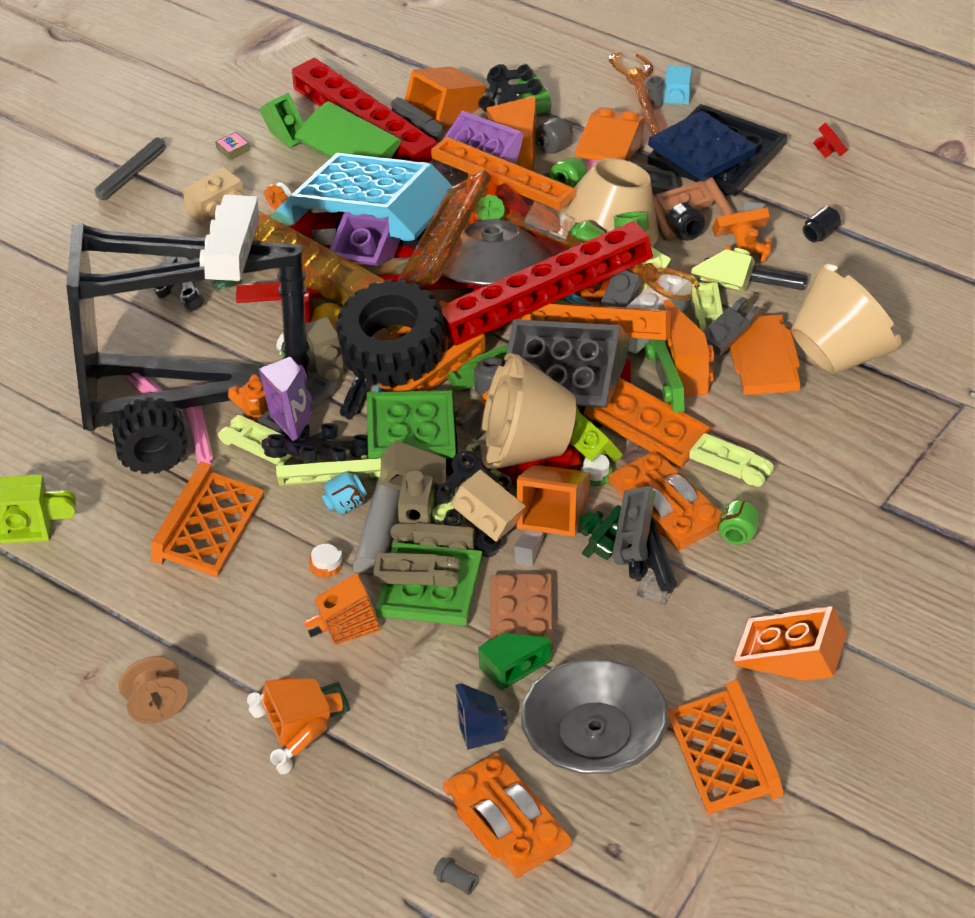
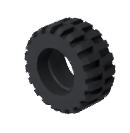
M392 279L384 280L385 283L377 284V282L369 284V287L366 289L361 288L357 290L355 297L350 296L344 303V307L340 309L338 321L336 322L338 341L347 368L359 379L363 380L366 378L367 383L373 385L381 383L383 387H391V384L406 385L407 380L413 379L415 382L421 379L422 373L426 372L428 374L435 368L434 362L437 364L440 362L447 344L441 306L434 295L416 283L410 285L409 281L406 280L393 282ZM402 325L412 328L409 333L394 340L384 341L371 338L377 331L389 326Z

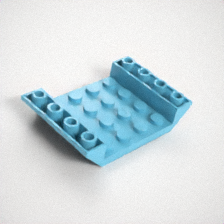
M336 153L288 197L270 216V221L279 222L286 226L293 225L306 212L314 208L326 209L327 212H350L351 215H374L376 218L388 217L390 237L411 241L415 240L457 196V190L430 163Z

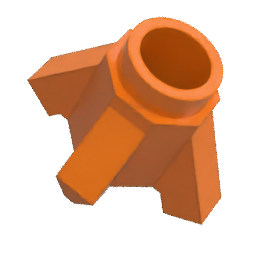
M252 375L249 382L242 388L234 386L228 390V398L244 411L248 419L257 423L258 418L268 411L263 384L259 376Z

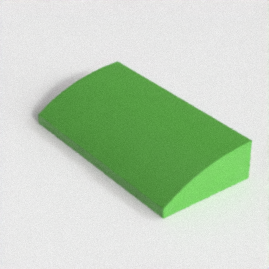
M329 101L318 108L295 135V138L303 145L329 159L336 153L391 159L402 142L399 138Z

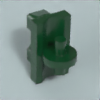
M617 504L604 521L602 520L603 513L600 511H596V513L588 511L580 517L582 535H592L588 540L589 544L581 554L589 559L593 553H596L608 561L613 554L614 541L607 536L611 534L613 537H616L621 506Z

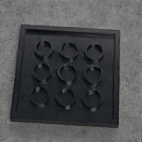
M699 104L686 118L704 111L757 146L755 155L713 176L721 192L736 197L787 143V135ZM653 150L648 155L649 165L675 172L676 175L695 182L701 181L656 150Z

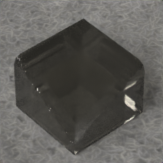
M467 398L454 413V423L477 441L485 432L481 430L485 407L479 400Z

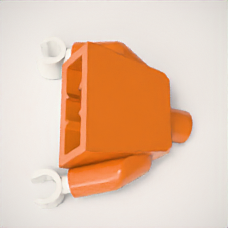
M283 676L278 680H266L262 695L254 692L247 697V703L250 706L248 710L254 718H259L267 714L280 746H286L285 750L277 749L270 755V761L276 766V770L280 774H286L292 769L293 762L291 757L293 755L298 756L312 741L327 730L330 713L340 712L343 708L341 695L339 693L324 695L317 680L313 678L298 679Z

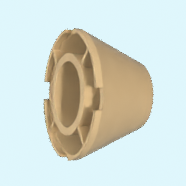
M617 158L598 160L574 187L575 198L561 211H556V222L566 236L576 222L589 221L607 233L615 229L614 215L626 212H647L649 229L646 233L650 235L651 247L658 240L659 232L650 176L642 167L627 160Z
M824 264L818 270L791 329L794 339L802 350L823 370L830 374H835L899 349L902 345L901 337L899 334L894 336L891 330L894 323L875 298L850 275L843 278L836 273L838 267Z
M508 353L504 357V360H508L505 366H498L492 379L482 420L481 430L487 431L486 444L480 445L481 458L484 466L489 469H498L562 455L570 442L576 417V399L572 392L519 355Z

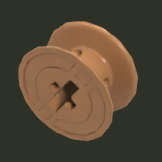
M150 656L136 661L120 676L118 683L119 692L128 700V714L135 721L144 724L157 723L169 719L185 705L188 697L187 686L178 679V666L172 659L164 656Z

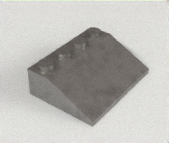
M513 319L507 354L519 355L572 392L576 399V406L607 408L625 365L630 338L620 325Z

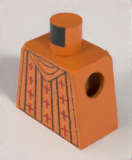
M357 573L318 595L314 601L320 614L303 621L311 638L328 631L333 643L337 645L381 630L368 594Z

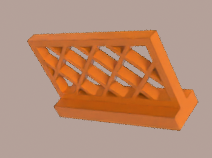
M441 300L439 301L440 306L446 304V302ZM404 326L384 341L400 338L409 333L412 328ZM481 334L457 346L447 335V344L443 357L438 364L434 362L435 368L428 374L424 372L421 379L415 382L413 379L407 380L406 385H397L393 389L391 387H383L381 383H377V385L384 392L430 391L449 378L448 372H457L464 364L485 352V335Z
M200 461L152 540L151 561L163 564L164 560L167 559L218 577L263 499L264 490L211 472V464ZM215 483L224 486L227 491L213 494L211 487ZM247 494L254 498L252 501L240 504L237 496ZM231 498L234 506L221 509L217 501ZM212 503L215 511L201 514L199 507ZM239 513L241 521L230 524L227 522L225 516ZM219 518L223 526L209 529L205 521ZM200 523L203 531L189 535L186 528ZM227 533L230 540L216 544L213 536ZM207 538L211 546L197 550L193 542ZM188 544L191 552L184 554L173 551L175 547ZM215 553L218 559L216 564L212 565L203 562L201 557Z
M737 679L725 683L727 689L725 691L668 710L669 721L707 815L768 794L771 800L784 796L778 771ZM724 703L726 706L721 717L708 713L713 706ZM687 715L696 717L691 728L678 724L677 719ZM703 720L717 724L711 735L698 731ZM723 727L736 731L732 741L718 737ZM693 737L706 741L701 752L688 748ZM713 744L727 748L721 759L708 755ZM734 751L747 755L742 766L728 762ZM703 762L717 766L711 777L698 773ZM723 769L738 773L732 784L718 780ZM744 776L756 779L759 783V786L748 790L739 787ZM713 787L727 791L724 798L710 802L708 795Z

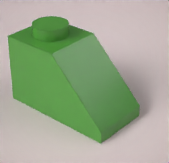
M289 93L267 102L259 109L269 131L288 148L301 143L295 138V135L304 122Z

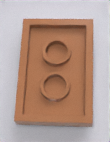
M551 573L491 575L490 639H494L503 633L548 637L551 640L552 650Z

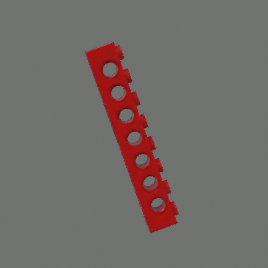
M314 57L291 69L294 89L317 106L321 107L329 101L399 138L402 142L391 157L392 159L430 163L432 165L439 162L433 159L431 155V149L437 145L434 138L423 133L418 127L410 124L402 116L397 115L386 105H383L371 95L358 88L357 85L345 79L341 74L332 70L328 65Z
M631 221L441 306L446 334L457 346L513 321V319L522 317L653 258L649 235L635 221Z

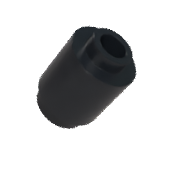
M829 206L822 207L805 221L803 226L804 236L813 243L823 241L840 227L841 219L839 213Z

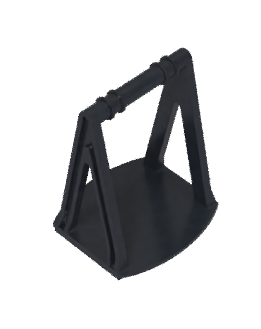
M84 223L72 225L66 287L83 430L95 431L96 428L113 422V419H117V412L119 410L124 411L123 406L128 403L132 405L134 400L137 399L143 401L146 400V397H153V400L162 398L165 399V403L172 402L175 408L185 409L191 406L196 407L231 401L228 398V390L234 386L242 388L249 382L252 375L259 376L261 380L259 369L267 365L98 352L94 297L205 280V269L200 267V259L108 274H92L88 251L200 258L201 250H205V238L112 232L90 227ZM253 241L243 273L280 268L277 278L281 283L278 293L282 301L284 342L281 349L285 355L283 359L291 357L298 365L303 366L308 377L307 366L310 363V358L307 355L309 344L306 341L304 295L307 288L303 284L306 273L303 270L302 249L295 244ZM131 373H139L143 377L213 382L96 402L98 379L106 376H132Z

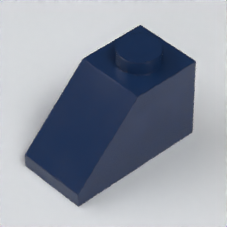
M462 683L456 684L458 725L467 750L504 741V727L508 726L505 709L503 707L498 708L494 696Z

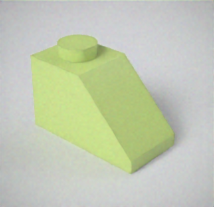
M734 248V251L726 249L693 267L691 274L696 280L707 283L717 282L718 286L746 293L755 261L750 256V252L744 249Z

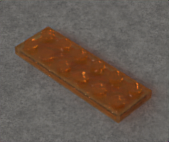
M486 170L448 189L397 282L399 280L409 281L410 285L416 283L423 286L427 283L433 284L441 277L443 266L451 259L450 253L460 242L462 231L470 224L469 218L478 209L480 198L488 190L487 185L492 177Z

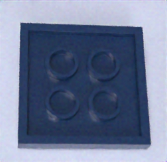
M700 111L650 136L648 146L702 182L755 155L757 149L755 144L704 111Z

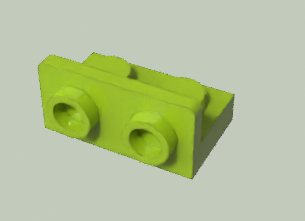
M576 409L570 443L590 462H593L601 454L607 455L616 463L623 454L608 437Z

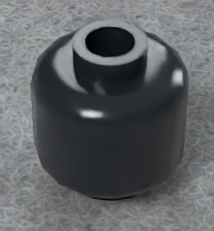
M679 203L669 211L667 224L679 239L690 241L699 237L703 232L705 218L693 205Z

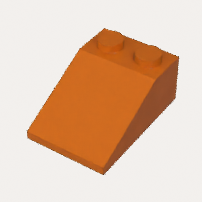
M609 107L596 109L587 121L575 150V157L593 160L617 158L628 161L642 146L645 116H639L635 111L613 112V109Z
M663 300V310L671 311L670 339L664 340L684 386V397L707 395L709 383L713 382L712 366H709V362L714 361L713 346L707 344L705 333L670 300Z
M833 606L748 619L733 662L738 667L803 681L831 678L835 675L847 632Z

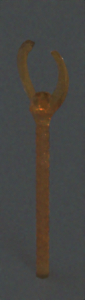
M620 52L612 53L609 56V62L616 70L627 76L626 80L634 86L651 136L660 132L643 81L653 72L652 63L645 57L636 54V58L644 63V69L634 67L628 72L617 61Z
M514 212L510 214L508 219L510 223L527 230L529 229L534 233L571 248L585 242L531 219L529 220ZM640 263L627 269L629 272L641 276L643 283L650 286L660 295L674 300H689L690 294L677 295L665 290L656 282L659 274L679 276L690 281L695 289L700 287L699 282L690 274L671 268H656L652 263Z

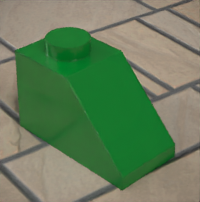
M503 633L478 647L479 668L502 691L552 662L551 640L548 637Z

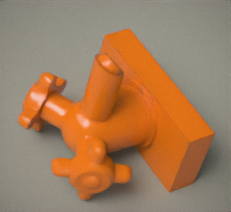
M768 208L716 218L712 226L715 237L734 234L737 244L736 248L744 249L750 252V254L753 252L761 254V262H765L771 253L772 245L770 244V238H766L765 244L757 242L756 239L759 234L756 229L765 228L770 219ZM728 245L724 247V250L727 249L734 251V249H731Z

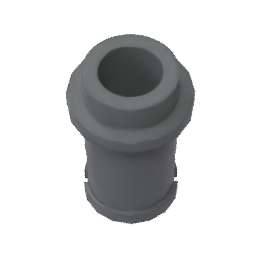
M651 76L645 84L648 90L647 106L652 108V102H654L653 109H659L663 106L665 82L660 76Z
M442 857L434 869V875L437 876L439 882L443 883L446 881L464 891L467 895L474 891L479 881L477 874H473L455 864V859L452 857L448 859Z

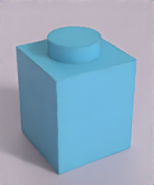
M667 66L664 103L689 104L692 87V67Z

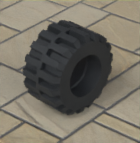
M146 397V400L143 401L140 399L134 400L132 405L126 404L123 406L124 411L119 410L117 412V419H113L112 432L118 460H121L124 467L130 466L131 471L137 472L139 470L141 474H148V472L156 474L160 473V470L165 469L167 471L171 469L172 464L177 465L181 461L180 457H184L187 453L188 439L184 419L179 408H175L172 402L165 403V399L162 398L153 400V397Z

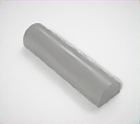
M380 477L375 487L353 562V572L373 574L376 554L389 553L393 538L390 528L397 524L399 519L398 500L400 490L380 484Z

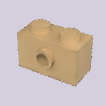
M224 167L183 189L186 210L203 223L215 217L216 206L221 205L224 195L244 196L242 180Z
M481 470L460 486L450 504L496 542L516 525L526 507Z

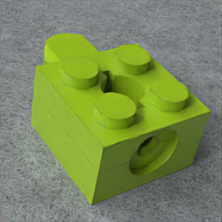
M43 475L0 477V544L49 541L52 520L71 519L74 516L76 496L70 490L46 491Z

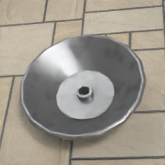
M491 219L471 223L440 242L431 252V265L441 275L455 281L487 286L552 257L553 254L552 250L541 240L508 221Z
M578 659L552 668L532 684L521 705V728L532 749L552 765L579 774H612L639 764L659 747L669 726L668 704L656 682L636 667L610 659Z

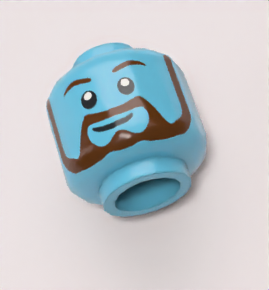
M342 472L325 482L324 490L326 494L321 497L329 511L336 509L338 514L346 515L364 504L363 496L367 493L356 474L351 475L348 472Z

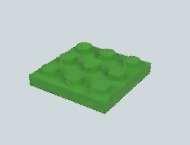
M452 390L367 392L368 459L381 458V454L395 440L444 458H453L456 455Z
M394 542L391 553L436 554V556L458 558L460 560V570L456 574H458L459 581L456 586L450 588H440L436 584H382L375 608L376 617L467 626L483 560L482 551Z

